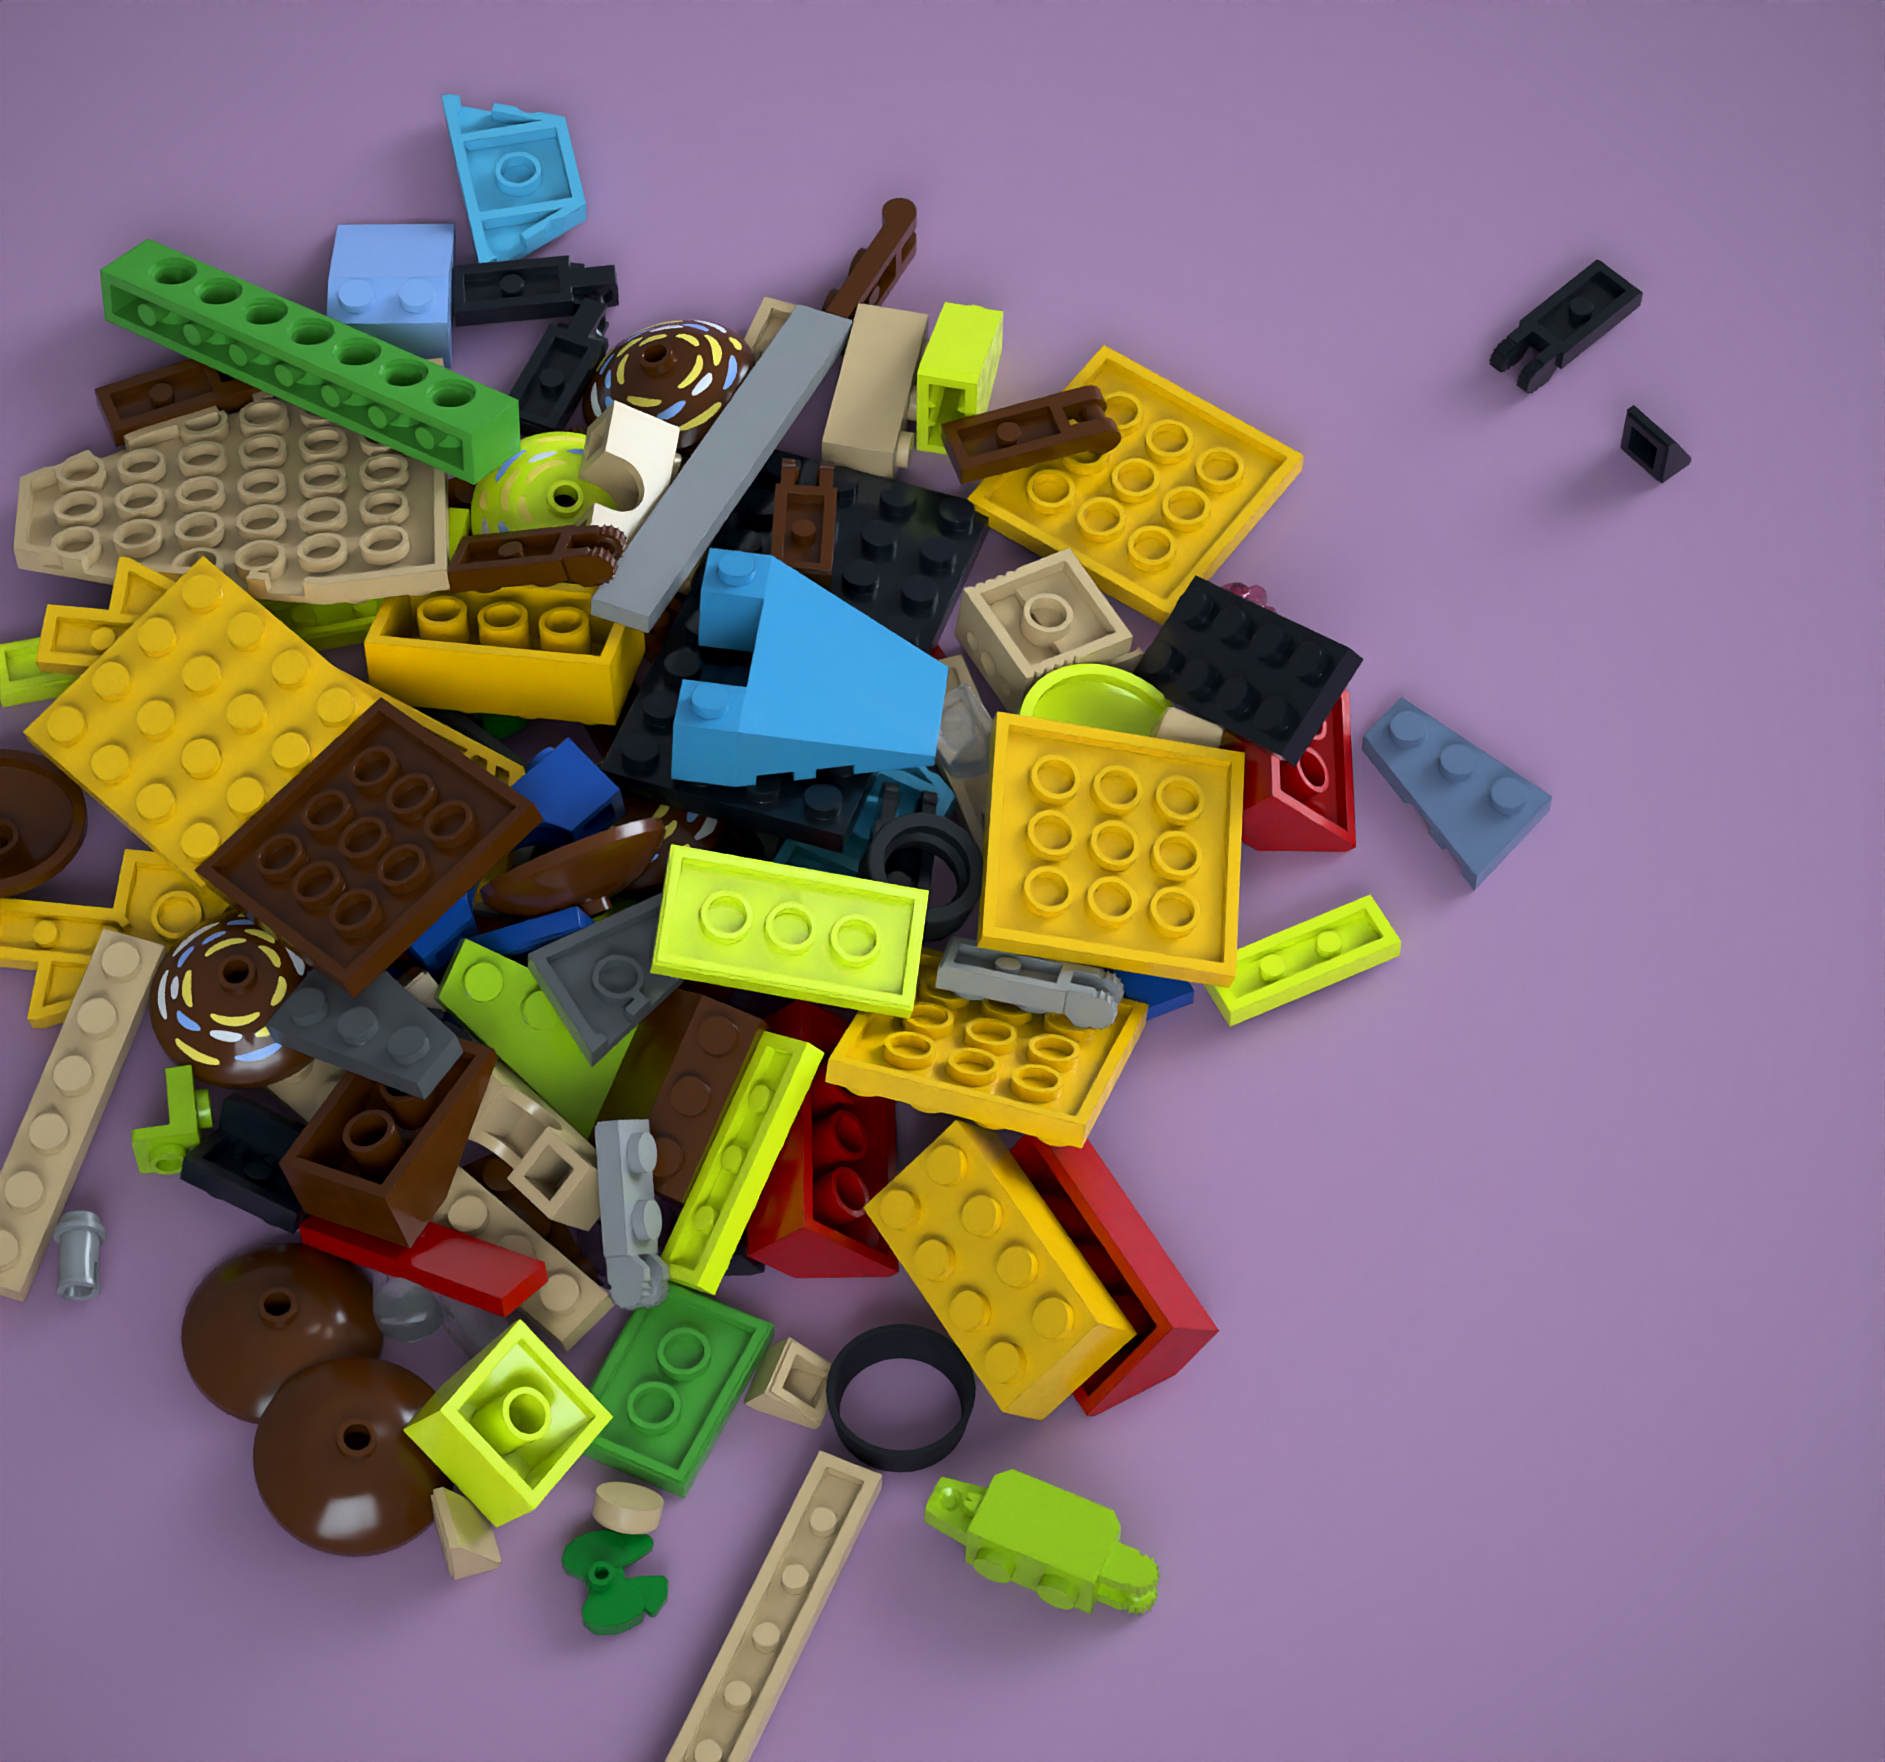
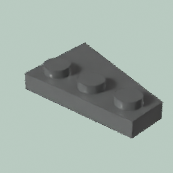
M662 892L528 953V969L591 1067L686 980L650 973Z
M313 968L266 1024L275 1043L423 1100L429 1096L464 1052L457 1036L386 970L353 999Z

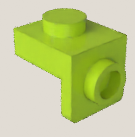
M192 1065L165 1068L170 1124L139 1128L131 1131L132 1147L140 1173L155 1172L161 1175L180 1173L184 1157L204 1141L203 1129L214 1127L209 1088L197 1089Z

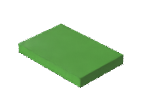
M668 1280L667 1283L670 1285L668 1292L670 1294L666 1296V1301H662L661 1306H655L654 1308L641 1307L633 1310L588 1389L613 1418L582 1455L685 1499L761 1362L765 1351L772 1342L775 1331L774 1324Z

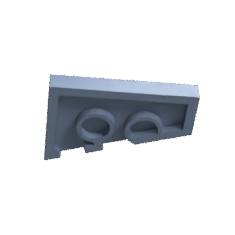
M1402 697L1363 737L1362 751L1401 800L1414 806L1429 825V835L1441 850L1447 848L1463 867L1462 876L1474 891L1550 811L1551 795Z

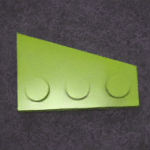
M466 938L460 939L433 999L481 1045L494 1048L498 1058L582 1137L588 1140L638 1025L591 1067L527 967Z

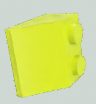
M519 1319L450 1377L406 1425L403 1431L497 1528L535 1510L613 1416L527 1325Z

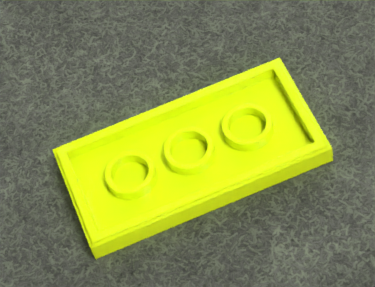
M671 844L666 864L650 973L909 1019L914 1007L929 891Z

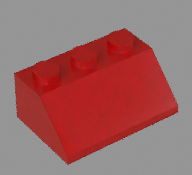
M1343 691L1295 767L1223 731L1219 748L1245 753L1241 838L1243 843L1257 851L1347 852L1356 847L1350 699L1348 691Z

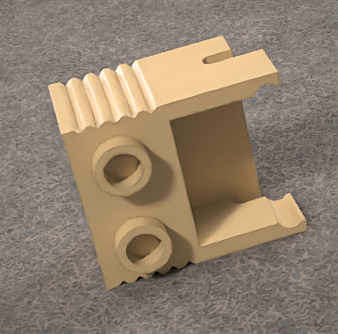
M1070 548L1018 567L1015 572L1008 571L1005 576L997 575L995 580L987 579L985 584L979 582L976 584V587L969 586L963 589L954 635L1004 707L1011 714L1017 715L1022 701L1035 683L1056 669L1087 663L1107 665L1133 674L1144 653L1139 647L1135 651L1130 652L1133 635Z

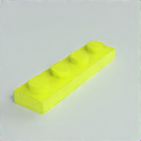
M767 1031L763 1032L660 1257L669 1265L670 1279L668 1280L715 1295L825 1054L812 1044Z

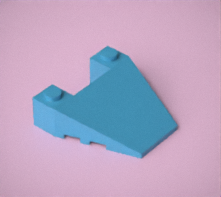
M709 548L700 595L698 645L753 652L747 687L682 680L673 723L671 779L739 787L756 785V776L792 772L795 781L816 778L817 769L852 765L853 773L860 774L934 766L949 667L772 555Z

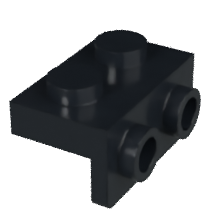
M231 1093L223 1101L219 1128L184 1157L180 1179L207 1192L214 1198L224 1200L264 1220L271 1226L279 1227L294 1234L299 1229L298 1225L310 1215L304 1213L279 1162L306 1126L238 1093Z

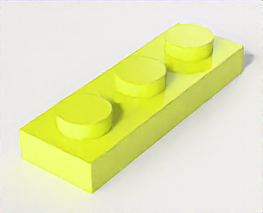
M1371 894L1237 949L1236 977L1231 986L1226 988L1207 984L1203 985L1227 1024L1231 1027L1400 956L1401 940Z

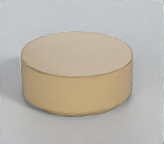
M607 1482L597 1487L592 1515L598 1523L608 1529L626 1534H647L659 1527L664 1500L657 1492L641 1485L627 1482Z

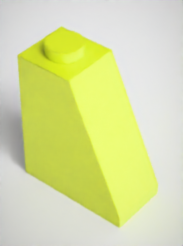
M944 302L917 373L916 450L948 455L941 440V424L987 412L1002 352L1003 311L986 309L978 305Z

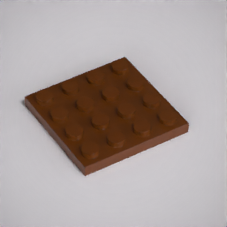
M380 697L194 871L212 892L355 999L544 819L533 802Z

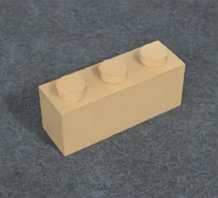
M858 303L822 438V461L834 462L835 467H847L895 481L899 467L909 468L914 448V433L908 432L910 422L916 421L917 373L930 340L928 339L929 314Z

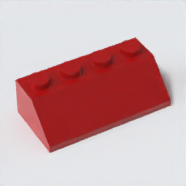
M797 1000L763 1020L778 1035L808 1042L825 1054L785 1139L784 1146L760 1194L757 1205L747 1223V1256L795 1279L891 1277L899 1273V1260L863 1207L897 1176L895 1100L881 1096H859L848 1091L846 1087L825 1082L828 1059L851 1023L808 1001Z
M1024 1134L1009 1150L1137 1332L1128 1343L1072 1393L1087 1416H1096L1176 1375L1219 1332V1329L1088 1138L1081 1149L1070 1145H1048L1035 1136Z

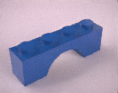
M569 737L555 749L549 747L539 752L527 765L525 775L511 786V788L535 804L544 820L509 853L521 848L538 845L560 848L585 837L608 830L626 814L620 789ZM481 880L405 951L412 961L427 971L434 980L447 969L460 939L480 935L475 921L474 903Z

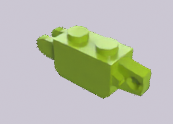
M1015 1469L995 1474L988 1488L943 1476L935 1485L925 1507L924 1522L966 1546L965 1562L973 1565L975 1570L985 1578L998 1583L1012 1581L1036 1591L1043 1601L1056 1608L1069 1610L1074 1607L1089 1614L1092 1613L1097 1601L1120 1611L1125 1609L1128 1611V1614L1135 1613L1136 1616L1138 1613H1143L1144 1615L1145 1611H1151L1152 1605H1156L1158 1595L1156 1586H1158L1160 1576L1158 1564H1155L1154 1558H1149L1148 1554L1141 1555L1139 1550L1120 1543L1121 1525L1114 1510Z

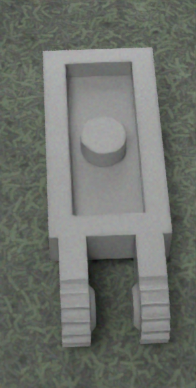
M953 936V938L949 939L938 967L935 988L953 991L957 996L968 1000H982L986 998L1015 1004L1020 1009L1030 1013H1065L1074 1026L1086 1029L1092 1027L1093 1030L1096 1028L1102 1030L1104 1027L1109 1028L1110 1023H1114L1118 1013L1117 1005L1120 1004L1125 992L1123 990L1124 984L1121 983V978H1118L1116 973L1112 974L1109 970L1103 972L1100 968L1077 963L976 948L977 940Z
M649 1119L597 1122V1125H594L603 1255L606 1257L608 1284L611 1285V1289L608 1290L612 1295L610 1299H613L615 1301L614 1305H619L620 1309L627 1310L661 1306V1302L666 1301V1296L670 1294L668 1292L670 1285L667 1283L668 1279H670L669 1265L656 1254L658 1253L657 1238L662 1229V1216L660 1208L654 1199L652 1171L657 1162V1148L655 1140L650 1134Z

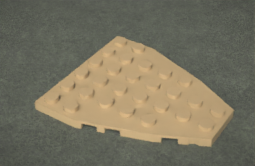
M443 358L426 359L444 367ZM262 391L252 394L253 402L245 405L240 412L227 415L224 410L219 411L215 405L123 435L126 449L100 459L94 456L88 449L68 457L59 465L43 467L19 477L13 549L19 569L114 585L119 556L129 557L174 582L179 580L204 556L254 599L326 605L342 602L357 604L370 599L400 595L423 596L433 591L450 589L447 574L450 564L448 473L283 399L276 400L273 395Z

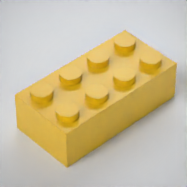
M557 583L549 587L524 585L505 587L491 593H479L476 591L451 593L449 589L433 591L423 596L400 595L385 597L364 640L369 685L412 708L425 707L456 710L467 714L488 713L519 716L524 719L541 718L580 722L586 725L604 724L615 726L646 650L644 632L591 615V598L599 586L583 587L580 584Z
M955 1120L863 1207L998 1407L1004 1413L1042 1421L1137 1334L1015 1158L994 1131Z

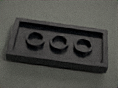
M1195 575L1186 591L1178 599L1175 608L1156 638L1146 649L1133 674L1154 686L1175 707L1217 724L1223 728V731L1295 767L1364 659L1341 643Z

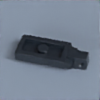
M569 255L456 265L452 268L456 327L574 316L585 297L607 304V308L619 306L615 265L585 267V264L570 262Z
M585 297L569 325L559 322L557 326L550 324L508 395L518 399L521 435L529 437L546 432H559L565 429L581 401L596 367L604 358L608 349V339L604 338L609 327L605 313L607 304Z

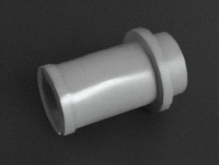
M89 1211L65 1213L60 1218V1224L54 1228L53 1239L60 1245L59 1279L56 1293L61 1294V1297L64 1299L86 1301L96 1298L100 1294L99 1255L100 1246L106 1242L107 1230L101 1225V1219L95 1213Z

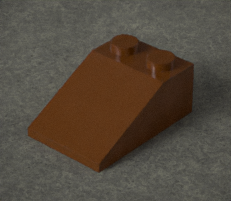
M457 1037L464 1051L463 1054L425 1100L347 1070L279 1162L304 1213L411 1248L447 1198L498 1058L494 1048Z

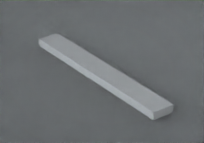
M797 304L627 546L623 557L619 558L617 562L619 567L614 579L610 580L609 584L603 583V586L600 585L592 596L591 615L646 633L650 632L847 345L853 320Z

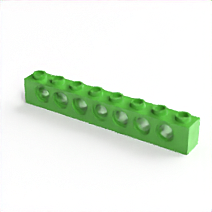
M146 239L100 269L104 317L106 321L470 484L475 485L521 451L518 399L158 242Z

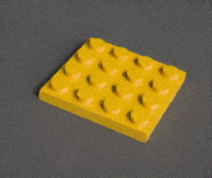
M1103 345L1062 392L1082 386H1097L1101 390L1107 404L1106 411L1104 412L1105 416L1115 421L1122 439L1119 445L1105 454L1096 455L1085 451L985 478L969 495L967 500L974 505L975 511L989 517L988 527L1043 558L1070 548L1099 590L1163 626L1175 608L1178 599L1186 591L1195 575L1209 581L1299 475L1303 468L1304 455ZM1074 419L1068 420L1070 425L1080 423Z
M202 556L35 719L23 733L29 743L207 897L212 891L194 870L376 701L213 563Z
M997 711L991 724L983 843V876L976 948L1229 988L1236 977L1245 753Z
M921 947L914 1007L910 1018L905 1019L859 1010L828 1059L825 1082L846 1087L853 1094L864 1097L881 1096L908 1103L911 1107L921 1112H942L973 1120L977 1125L986 1129H1008L1035 1136L1048 1145H1070L1082 1149L1145 1028L1149 1004L1122 998L1116 1008L1118 1013L1114 1023H1110L1109 1028L1104 1027L1102 1030L1099 1028L1093 1030L1092 1027L1087 1029L1076 1027L1065 1013H1030L1020 1009L1015 1004L986 998L982 1000H968L957 996L953 991L935 988L938 967L944 952Z

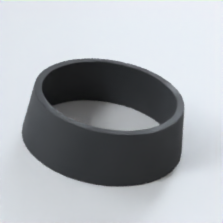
M911 1324L880 1326L855 1337L846 1344L834 1359L826 1382L828 1407L837 1434L844 1446L865 1464L889 1472L922 1470L948 1456L956 1448L965 1432L976 1394L973 1371L960 1349L938 1332ZM889 1359H912L929 1364L943 1373L956 1389L961 1403V1419L946 1436L922 1448L890 1450L869 1444L856 1436L840 1418V1404L843 1394L851 1380L858 1373L870 1365Z

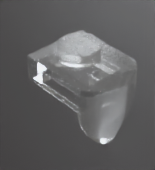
M966 681L945 694L936 757L950 776L958 779H976L988 776L991 724L993 719Z
M374 1270L373 1314L378 1328L384 1335L397 1341L411 1344L431 1335L440 1328L444 1322V1295L427 1290L404 1278H395Z

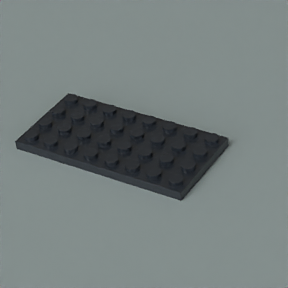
M775 449L740 499L737 513L731 512L723 524L712 548L770 555L776 483H781L782 458L796 459V466L799 468L798 485L816 486L817 469L820 468L821 461ZM834 466L833 487L837 488L831 591L829 592L932 657L990 530V527H988L989 517L975 511L974 505L962 497L852 470L847 467ZM706 558L600 770L620 789L621 794L843 853L880 771L854 774L852 765L817 769L816 778L795 781L792 772L756 776V785L739 787L671 779L673 723L682 680L747 687L753 652L698 645L700 595L707 562Z

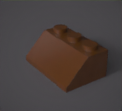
M679 988L672 992L638 1024L594 1125L601 1121L649 1119L650 1134L653 1136L657 1148V1162L652 1171L654 1196L683 1208L763 1032L777 1033L761 1018L705 995ZM593 1126L587 1141L596 1149L595 1129Z

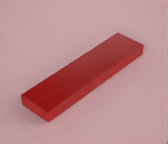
M312 1215L298 1225L302 1244L504 1318L548 1282L545 1262L430 1221L411 1248Z

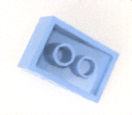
M455 223L338 225L328 277L327 317L421 358H443L444 368H452L454 305L452 268L455 266Z

